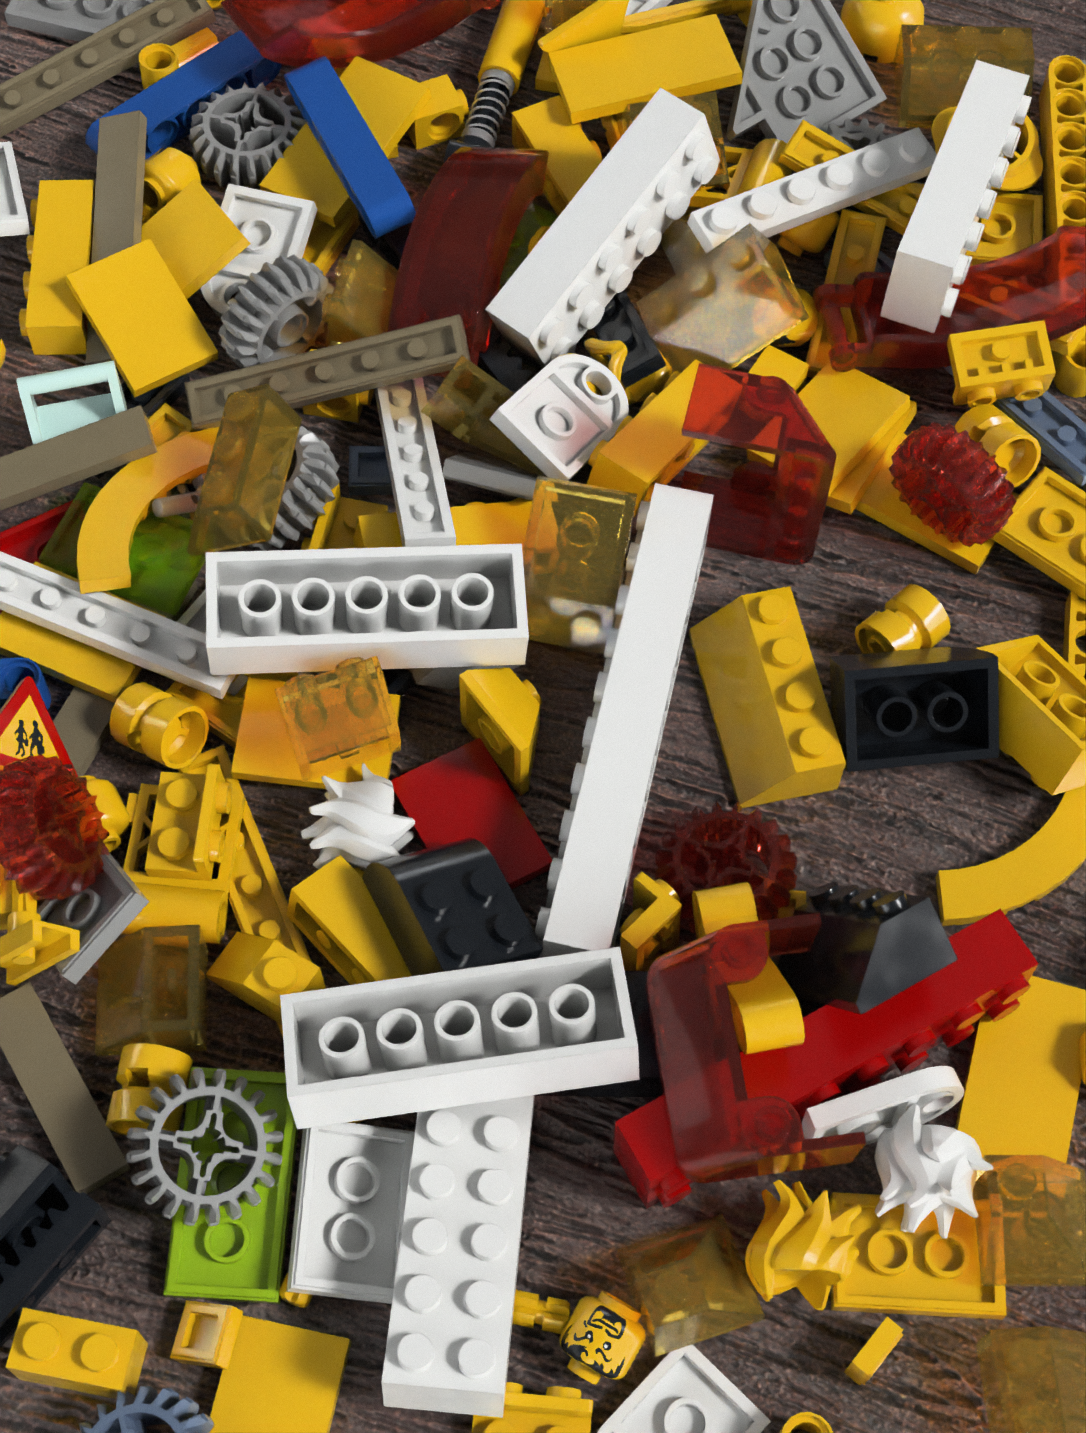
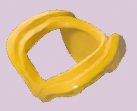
M595 338L587 339L584 342V346L590 352V355L607 367L620 381L625 390L628 405L646 400L651 393L658 395L662 392L665 383L672 374L670 359L661 348L657 347L667 366L625 388L621 381V373L628 352L626 345L620 340L603 341Z

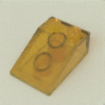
M543 476L537 477L522 551L529 640L604 654L610 627L614 628L617 616L615 614V607L620 585L623 584L637 499L636 493Z

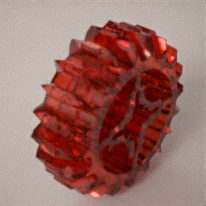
M933 422L928 427L922 425L918 430L912 431L891 456L893 463L889 467V471L894 477L891 483L894 488L901 492L899 500L907 503L910 507V515H916L922 521V524L932 528L937 535H945L951 543L960 541L968 547L975 543L982 545L985 541L992 539L999 533L1013 514L1012 508L1017 501L1012 494L1015 488L1013 483L1005 479L1008 472L1007 469L1000 467L995 461L996 454H989L983 448V442L976 443L970 438L966 430L958 433L953 425L947 424L942 427L936 422Z
M42 754L28 756L7 764L0 770V864L4 868L3 878L4 881L15 880L16 889L19 894L30 892L35 901L41 899L49 901L55 899L63 900L86 890L89 885L95 883L96 876L104 871L102 869L104 863L100 855H109V850L103 843V840L110 834L102 826L101 818L105 813L100 812L96 806L97 794H90L86 788V777L76 778L73 765H62L57 756L49 758L44 757Z
M716 800L714 805H712V813L705 814L695 806L692 811V822L678 816L677 821L674 823L675 832L665 831L662 837L663 848L658 849L655 855V865L658 866L655 871V880L661 879L665 881L678 894L682 904L681 920L689 917V929L692 933L696 932L692 893L698 889L686 878L683 872L685 865L694 869L695 875L704 880V889L748 882L753 893L760 927V917L762 920L774 925V922L778 919V908L787 909L791 900L789 892L793 891L797 884V875L794 872L797 868V857L795 852H790L791 840L788 834L778 835L779 825L776 819L761 823L762 813L758 807L749 815L742 814V806L738 801L732 807V811H722L721 805ZM748 849L761 858L767 867L768 875L758 871L757 864L747 859Z

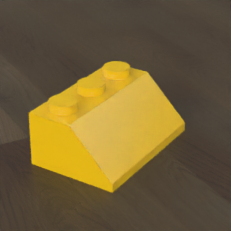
M1039 635L977 647L976 649L993 653L998 657L999 748L1007 755L1012 756L1031 775L1033 782L1051 795L1084 786L1086 784V679Z

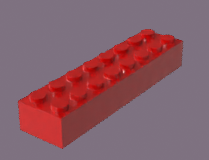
M1001 908L948 937L958 960L867 1012L857 1014L825 1005L803 1017L805 1039L802 1045L747 1055L740 1052L615 1121L613 1152L646 1209L658 1202L661 1203L663 1208L679 1202L692 1192L690 1184L706 1175H709L711 1180L725 1176L740 1165L741 1162L738 1157L756 1147L760 1153L776 1147L788 1137L787 1129L803 1121L807 1108L882 1083L880 1077L896 1068L899 1069L901 1074L906 1073L919 1066L929 1057L926 1052L927 1050L942 1042L949 1048L965 1040L975 1031L972 1025L981 1018L989 1015L991 1020L996 1022L1015 1011L1020 1006L1017 998L1030 989L1031 985L1028 981L1039 963Z

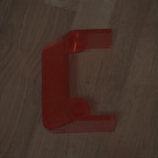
M699 363L681 435L775 455L773 467L758 461L748 462L734 469L731 480L688 471L684 472L681 488L714 495L706 547L790 565L808 563L814 555L837 458L835 450L794 388L782 378L760 376Z
M820 913L728 925L659 956L649 967L645 987L674 1160L679 1171L693 1182L713 1183L852 1163L866 1144L864 1131L804 1140L799 1114L789 1102L775 1096L748 1099L727 986L747 983L757 978L762 973L768 956L809 951L822 924Z

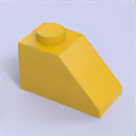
M237 931L206 973L208 979L281 1025L280 995L326 989L320 967L275 939Z

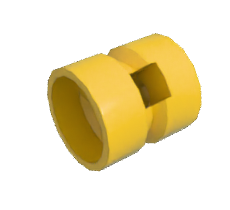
M981 404L968 410L955 424L951 434V447L954 453L998 490H1009L1024 483L1036 470L1040 461L1041 447L1038 440L1016 424L1000 409L991 404Z
M909 584L885 603L884 612L875 611L856 626L854 634L863 654L934 647L950 632L951 625L944 607L935 596L919 585Z
M145 682L135 683L122 692L112 708L109 721L110 732L115 741L145 754L147 757L172 769L184 768L196 759L206 743L209 731L208 717L203 709L177 697H172L171 694Z
M134 1043L123 1046L116 1074V1080L122 1085V1089L114 1091L112 1094L105 1125L110 1130L127 1136L130 1128L139 1127L147 1129L149 1124L140 1120L135 1115L136 1109L140 1105L147 1106L154 1111L159 1109L149 1095L155 1087L162 1089L170 1098L174 1096L169 1087V1078L175 1074H178L183 1079L188 1088L193 1059L182 1051L156 1044ZM183 1104L170 1113L161 1130L171 1132L179 1130L184 1108Z

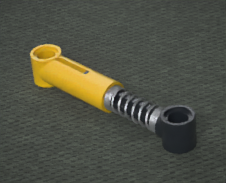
M552 0L503 1L478 73V92L475 94V101L472 103L465 128L458 140L451 139L445 152L442 169V182L444 184L486 193L489 191L496 163V149L494 146L497 140V133L500 131V124L503 122L506 107L509 105V98L518 91L542 17L546 18L548 16Z

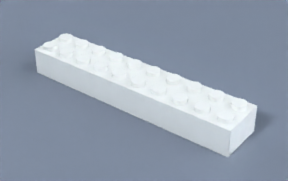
M655 483L651 501L641 500L636 521V530L638 531L635 542L630 544L625 571H627L625 585H620L615 607V614H617L614 628L610 627L606 641L603 672L599 671L593 696V702H595L592 717L588 716L584 730L581 763H576L570 790V793L573 795L570 810L565 809L559 833L561 844L558 858H553L549 871L546 907H541L537 920L535 934L543 947L538 958L613 948L615 946L705 552L713 494Z

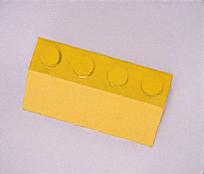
M791 587L741 595L689 629V637L739 809L837 790L846 761Z

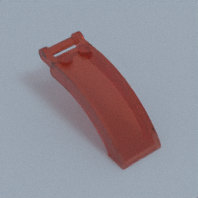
M224 0L221 2L223 10L262 57L273 62L300 67L325 55L333 68L348 67L355 56L373 63L409 51L439 36L481 8L486 10L495 8L501 0Z
M462 146L445 161L430 183L416 212L403 250L387 332L459 314L463 320L471 365L428 376L453 378L455 383L471 384L474 381L479 352L485 353L487 351L492 319L485 309L497 295L505 260L517 227L536 196H541L543 193L549 156L547 150Z
M1060 226L1051 236L1025 249L989 262L970 266L963 285L953 284L952 288L960 290L950 318L941 315L935 333L880 316L891 273L862 272L855 277L853 284H824L813 292L815 307L823 315L831 345L828 357L834 371L847 372L856 366L886 368L951 366L947 347L949 334L1044 320L1050 342L1086 326V227ZM840 307L850 308L859 343L849 342Z

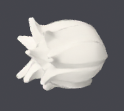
M362 763V781L346 783L336 781L325 775L322 776L321 779L328 791L325 792L324 796L328 801L310 806L309 811L313 815L323 817L301 831L302 839L314 838L309 844L311 849L323 848L313 866L320 869L341 855L352 867L359 868L364 872L367 866L373 862L400 856L398 852L414 838L413 832L409 830L415 825V820L410 817L393 814L394 787L392 782L384 777L373 774L365 763Z
M914 1103L891 1129H884L879 1135L874 1158L881 1178L883 1192L879 1197L880 1201L875 1209V1213L879 1218L885 1212L904 1203L901 1231L914 1233L919 1224L933 1210L937 1218L939 1235L941 1238L947 1239L955 1207L975 1219L979 1216L973 1201V1188L977 1179V1171L993 1170L994 1167L982 1158L977 1142L968 1134L943 1125H921L920 1108Z

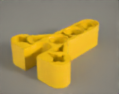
M742 882L693 891L692 906L696 939L705 954L709 974L702 975L706 1017L712 1039L719 1041L735 1038L745 1055L802 1045L805 1033L801 1008L795 993L768 954L749 883Z

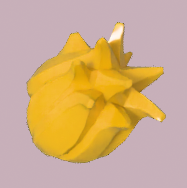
M779 1179L773 1182L780 1195V1201L768 1190H762L765 1213L762 1222L745 1251L746 1271L751 1283L766 1302L775 1295L797 1287L813 1308L823 1311L827 1304L831 1286L842 1283L849 1276L854 1260L859 1255V1250L851 1246L855 1236L849 1235L851 1222L862 1210L859 1204H854L837 1211L836 1200L831 1198L829 1201L827 1190H824L812 1202L800 1181L792 1183L791 1190Z

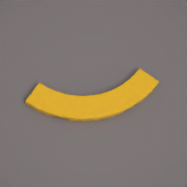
M236 424L208 428L167 441L156 447V453L128 463L106 483L88 508L79 533L77 543V577L80 594L131 587L129 556L137 525L139 522L144 521L151 513L152 502L157 498L167 497V492L178 484H190L203 473L215 472L218 474L230 470L232 466L230 460L237 459L241 455L243 446Z
M1086 784L1064 792L1057 809L1045 825L1015 850L980 865L938 871L935 879L942 926L975 923L1000 908L1006 915L1008 911L1022 907L1033 900L1037 901L1063 884L1086 860Z

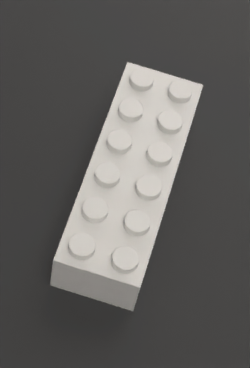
M976 60L898 247L880 313L881 317L931 333H935L941 315L950 318L960 291L952 288L953 284L963 285L972 261L971 256L965 255L966 251L976 252L985 227V224L978 222L979 218L989 219L997 197V193L991 190V188H1001L1009 166L1008 159L1003 157L1013 158L1021 135L1020 128L1014 125L1015 123L1023 125L1032 97L1024 95L1029 75Z
M661 87L485 309L506 343L512 346V350L540 369H543L556 357L574 353L576 344L588 329L594 328L600 322L607 304L616 293L622 292L629 285L636 267L645 256L648 257L655 252L660 244L662 234L673 220L676 221L684 215L691 197L702 184H707L717 171L720 158L704 113Z
M522 543L205 552L206 649L211 675L525 665L529 632Z
M620 947L280 995L287 1099L297 1129L640 1080L638 1042Z
M535 1095L417 1113L381 1381L383 1403L386 1407L503 1418Z

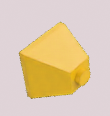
M510 667L466 670L459 675L461 723L474 739L481 738L500 772L521 796L529 791L539 732L541 697L530 681L527 679L521 681Z

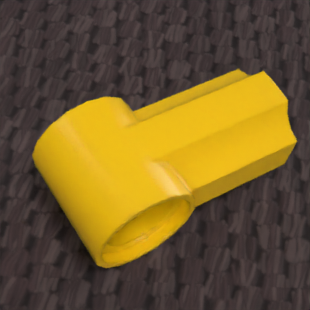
M206 27L171 46L163 43H154L144 47L138 55L143 90L217 45L219 42L216 35Z

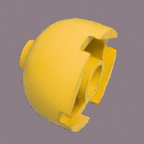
M845 0L841 9L840 19L862 56H864V53L870 56H877L876 63L886 64L905 59L913 54L918 47V42L923 34L924 6L921 0Z

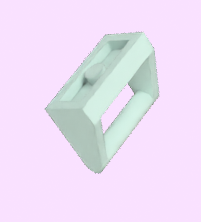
M114 360L17 378V386L33 445L127 410ZM107 381L111 393L43 406H37L33 396Z

